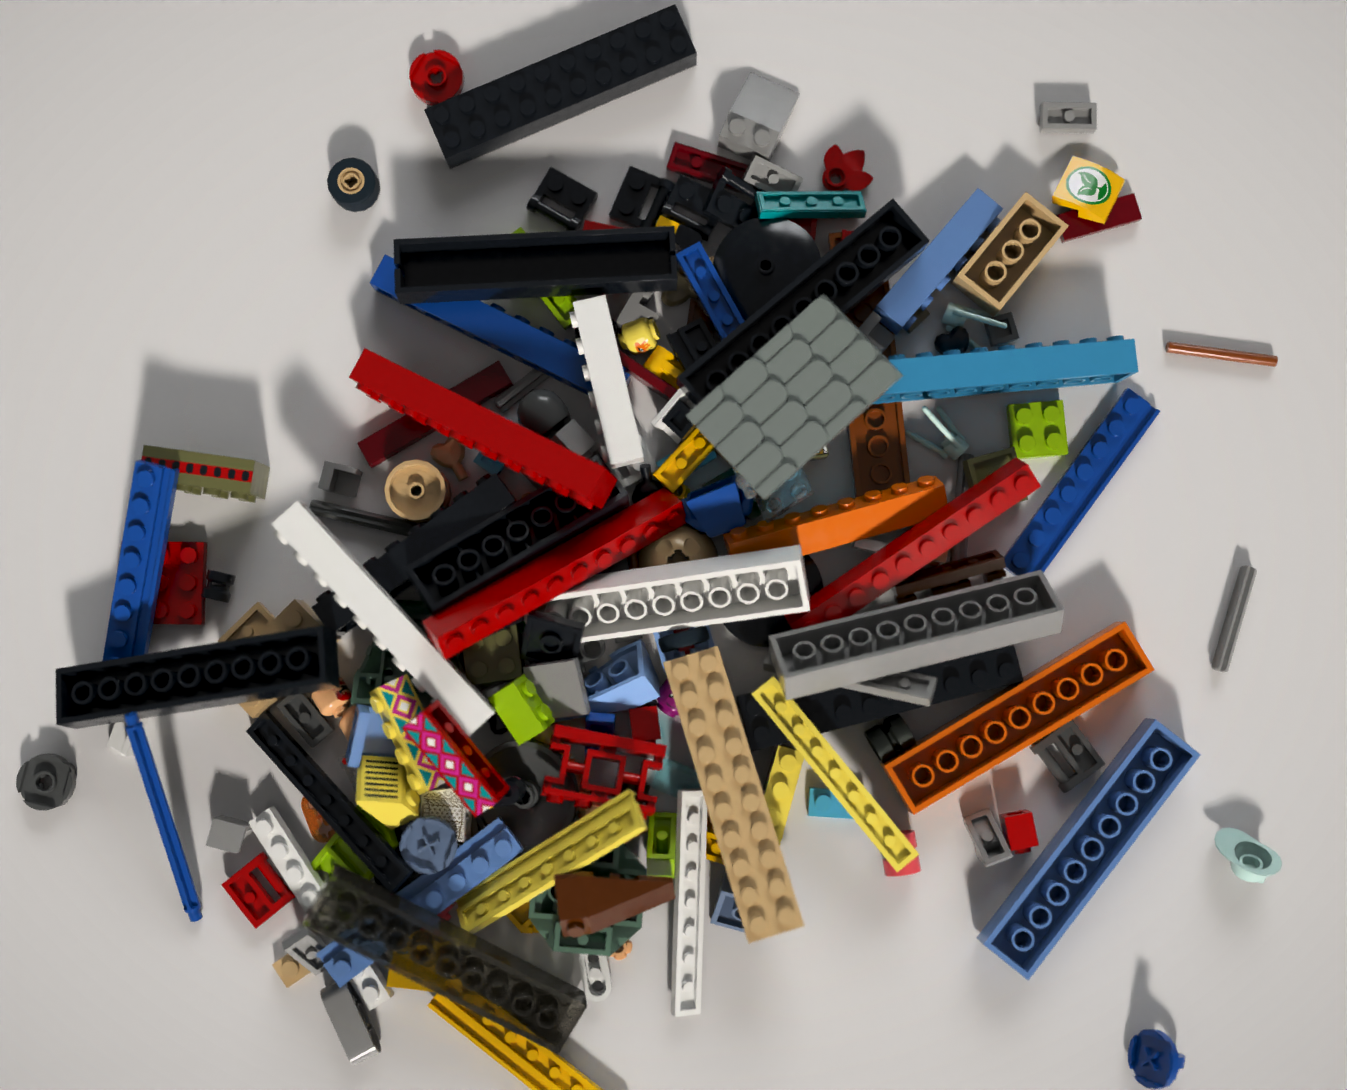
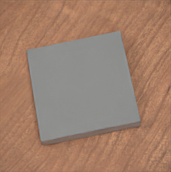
M578 657L529 664L523 667L525 676L533 682L537 694L543 703L550 708L554 719L586 715L591 711Z

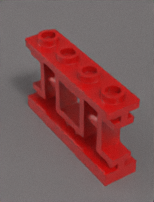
M555 724L552 730L549 750L563 752L559 776L557 778L545 775L540 795L546 796V801L551 803L563 804V800L573 801L575 807L591 809V805L600 807L611 799L608 796L616 797L621 794L622 783L637 785L635 801L646 803V805L639 804L644 820H647V816L655 814V804L657 802L656 796L644 794L648 769L657 771L662 769L667 745ZM560 741L597 748L598 750L587 749L584 763L568 761L571 745L562 744ZM616 752L653 759V761L644 759L641 762L639 774L625 772L627 756L616 754ZM592 758L618 763L614 788L588 784ZM566 772L580 774L582 776L579 790L590 792V795L551 787L552 785L563 787Z

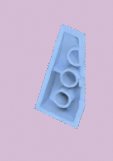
M641 639L614 651L609 655L611 657L610 661L599 669L595 665L588 670L590 674L583 679L590 712L610 713L633 709L660 697L659 679L644 642ZM586 715L555 718L554 722L586 717Z

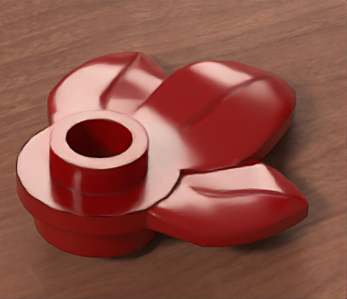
M834 144L825 153L823 161L826 170L822 176V183L828 191H843L844 189L861 191L872 182L873 177L867 172L862 171L865 162L864 150H852L843 154L842 150ZM837 176L840 182L835 184L830 178Z

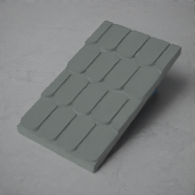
M822 294L790 324H787L755 355L742 364L721 385H718L686 417L716 447L763 499H767L904 375L825 294Z

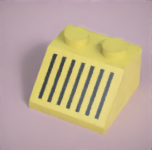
M362 755L360 766L357 768L356 803L390 830L419 817L420 796L417 791L411 789L407 781L408 772L405 766L401 765L395 757Z

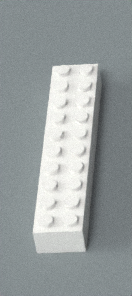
M801 545L596 574L534 610L585 623L582 642L806 612L810 611V593ZM528 613L524 615L525 624L527 622Z

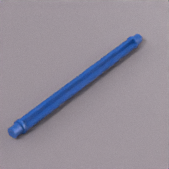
M136 711L129 712L124 715L125 729L173 872L184 911L188 913L190 921L195 922L203 917L200 910L201 903L149 746L143 722L139 720Z

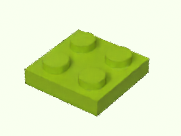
M1063 400L1008 404L1006 406L1010 447H1015L1018 459L1064 456L1069 454Z

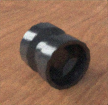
M208 569L206 575L208 583L203 588L201 597L229 603L231 596L229 589L234 584L236 576ZM214 582V583H218V584H222V585H226V586H225V587H221V586L213 585L212 583Z

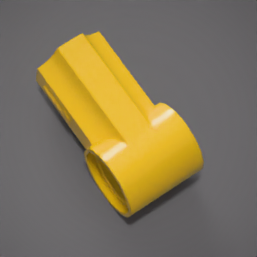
M657 345L643 366L678 390L679 387L676 384L677 377L684 372V369L671 352Z

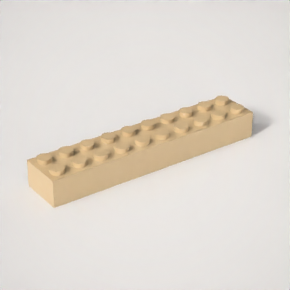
M718 646L663 662L748 944L803 927L802 916Z

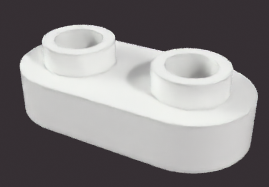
M580 954L579 965L586 997L594 1002L604 1001L608 998L612 989L608 956L598 955L599 959L593 962L589 960V954ZM595 981H601L603 983V988L599 990L595 989L593 987V983Z

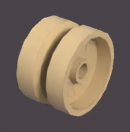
M417 459L404 461L394 467L387 477L384 488L386 501L393 512L403 519L421 524L432 520L430 515L441 507L447 509L452 495L450 483L444 473L429 462ZM416 489H422L420 495L417 496L414 494Z

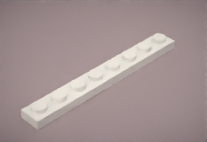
M701 788L678 789L671 981V1014L674 1017L701 1014L707 805Z
M273 805L250 820L248 824L325 944L328 945L352 927L318 873L313 870L311 862L275 806ZM375 962L350 980V983L368 1011L390 999L395 994L391 987L386 986L387 981Z

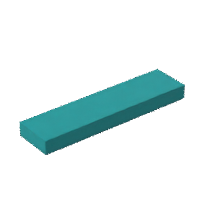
M862 191L756 192L755 195L759 219L865 218L867 212Z

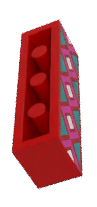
M438 699L402 727L409 739L414 742L427 761L437 770L446 784L455 792L474 817H477L496 804L510 789L508 784Z

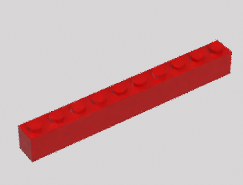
M1015 457L810 597V611L784 614L792 629L795 630L853 615L1033 493L1041 485L1028 464Z
M664 487L422 622L431 643L445 660L686 524V515L682 501Z

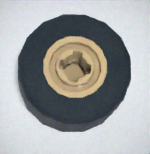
M353 157L342 159L335 163L329 171L327 178L328 190L337 204L345 210L352 212L365 211L377 201L380 193L379 179L371 166L365 161Z

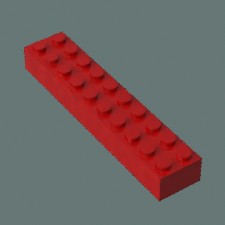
M364 348L349 376L350 379L357 383L355 388L365 393L367 397L376 402L385 403L389 408L402 415L405 413L414 421L424 426L428 425L434 428L436 432L448 438L452 437L458 440V443L469 449L474 448L478 450L482 455L493 461H500L505 464L504 466L517 473L522 472L529 479L540 485L546 484L553 491L564 497L569 495L578 504L590 510L593 505L602 510L617 482V479L605 467Z

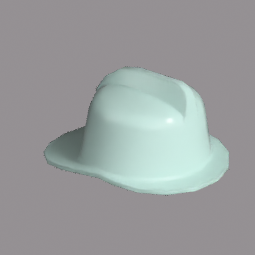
M1230 827L1222 828L1216 833L1214 840L1217 849L1230 861L1233 873L1240 879L1262 884L1268 876L1275 875L1280 871L1282 861L1279 855L1247 833Z

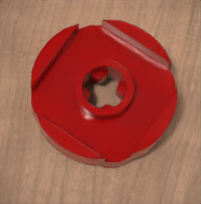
M433 50L434 52L419 55L413 61L409 70V79L415 95L422 102L432 106L459 95L464 86V73L458 60L452 54L443 50ZM439 72L442 73L441 77L443 80L440 83L434 84L430 76L432 74L437 75Z

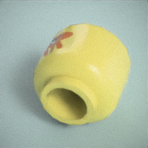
M643 317L623 324L621 327L622 333L618 334L623 350L628 349L633 355L654 349L657 346V340L661 338L654 319L649 320Z

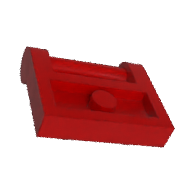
M264 851L221 884L255 929L295 898L293 892L286 886L267 861L268 856ZM257 867L281 897L276 902L252 873Z

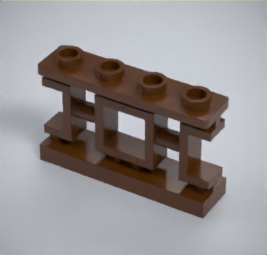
M995 549L916 571L891 588L894 592V600L898 605L917 600L915 593L929 589L930 596L972 587L971 581L968 578L981 574L983 575L984 583L993 582L995 579L1006 576V571L1004 570L1006 568L1005 560Z

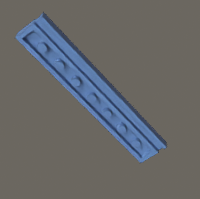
M501 816L497 817L457 847L456 856L448 867L434 874L422 873L315 955L323 962V966L339 988L521 853L524 850L523 846L503 822Z

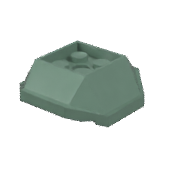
M625 843L577 871L593 872V877L609 878L610 873L620 874L622 879H634L638 875H646L647 872L646 867ZM554 885L530 900L528 918L544 937L552 951L611 956L642 928L643 912L592 934H585L580 937H563Z

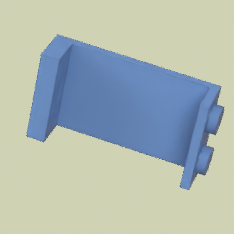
M356 704L345 755L348 767L359 768L362 755L396 758L394 752L396 747L392 739H388L383 731L382 724L384 722L380 714L376 713L370 705Z

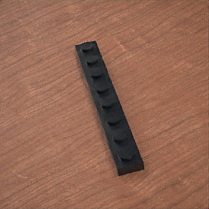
M264 711L246 732L390 893L395 892L414 872L413 869L405 863L404 859L270 711Z

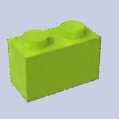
M525 674L500 688L488 698L519 746L546 730L555 721L550 708L543 703L537 694L535 685L527 679Z

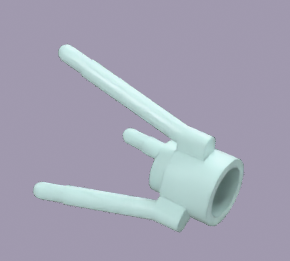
M949 302L941 321L947 324L945 330L949 332L957 326L963 327L967 318L995 327L1007 328L1006 323L990 319L992 316L985 310L965 307ZM969 338L970 346H972L973 348L981 347L975 341Z
M923 406L922 411L946 436L940 443L943 448L909 430L905 431V435L935 451L944 460L950 456L955 461L969 447V444L964 440L965 437L957 430L940 406L936 410L950 431L926 406Z

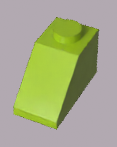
M655 812L654 815L649 816L646 876L673 877L675 879L677 813Z

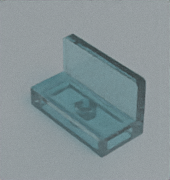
M667 757L663 758V767L660 771L656 772L651 784L652 788L676 798L678 789L701 788L696 769Z

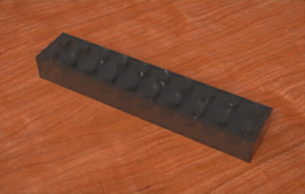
M337 863L334 864L312 901L303 921V926L556 1054H559L587 1007L586 995L583 990L393 892L390 893L387 889Z

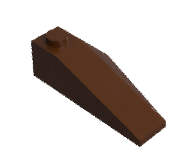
M588 871L554 875L559 922L563 937H580L585 934L595 933L675 899L673 877L638 875L634 879H622L620 874L610 873L609 878L593 877V872Z

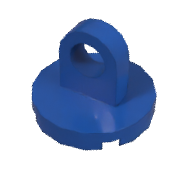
M1144 1029L1131 1039L1128 1048L1129 1067L1134 1070L1136 1074L1134 1077L1137 1082L1145 1088L1163 1089L1168 1087L1176 1079L1178 1070L1184 1069L1186 1056L1177 1052L1174 1042L1161 1030Z

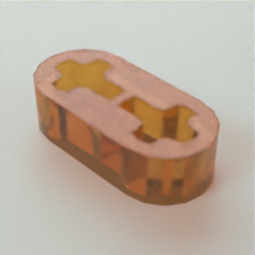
M303 797L301 808L311 835L318 842H328L336 832L331 827L332 830L328 832L329 837L325 833H319L318 829L322 827L320 820L322 816L318 815L314 807L310 808L308 800ZM322 817L324 825L328 826L329 824Z

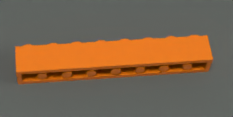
M926 475L914 482L896 483L889 489L881 491L871 490L860 497L842 498L837 503L831 505H816L811 510L802 513L791 512L780 519L762 520L757 525L751 527H736L729 533L723 534L727 554L733 555L801 545L804 556L916 525L947 504L945 485L936 476Z

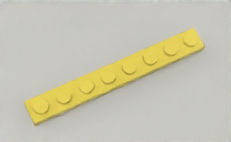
M774 676L770 677L751 693L896 872H899L919 855L793 699H785L781 685Z

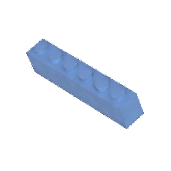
M977 188L873 311L882 318L880 322L895 335L902 328L907 331L917 320L914 316L917 310L920 308L924 311L934 300L931 296L934 290L938 289L941 292L951 280L947 275L952 269L958 272L968 260L964 255L969 249L974 253L984 241L981 235L986 230L991 233L1001 220L997 216L1003 208Z

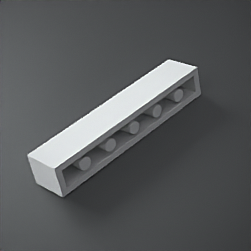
M606 295L573 302L574 311L569 312L572 327H578L581 338H576L575 340L579 355L585 354L587 362L586 365H582L585 382L591 381L593 391L588 392L591 408L598 409L599 418L594 419L598 436L604 435L606 445L600 446L604 463L610 462L611 469L643 462L644 456Z

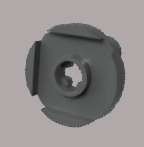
M57 754L35 756L21 766L16 778L18 793L21 792L22 797L25 799L23 800L24 803L36 810H50L65 805L73 795L76 787L75 766ZM49 775L52 780V786H48L46 790L44 789V783H41L40 780Z

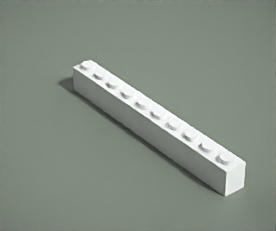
M297 500L272 523V526L276 529L274 535L284 545L289 543L296 550L293 553L296 559L304 566L309 564L316 572L313 574L314 578L323 587L328 585L335 592L333 598L343 608L348 606L355 614L352 617L362 629L368 628L375 635L372 639L376 645L383 651L387 648L394 656L392 658L394 664L403 672L407 669L414 677L411 681L422 693L426 690L434 698L431 700V703L438 699L468 736L474 733L496 712L492 704L449 658L446 660L443 658L426 633L303 501Z

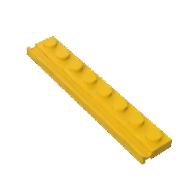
M455 971L445 982L444 993L437 992L427 1005L532 1090H603Z

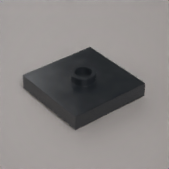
M536 610L529 612L520 659L542 663L578 657L585 623Z

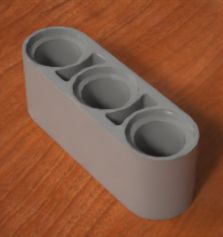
M350 981L340 988L335 982L321 989L322 1002L349 1061L355 1065L380 1053L381 1045L359 995Z

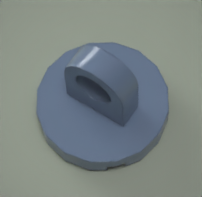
M430 815L419 817L408 824L400 841V851L405 863L414 871L423 874H434L448 867L456 856L458 846L456 832L450 823L440 817Z

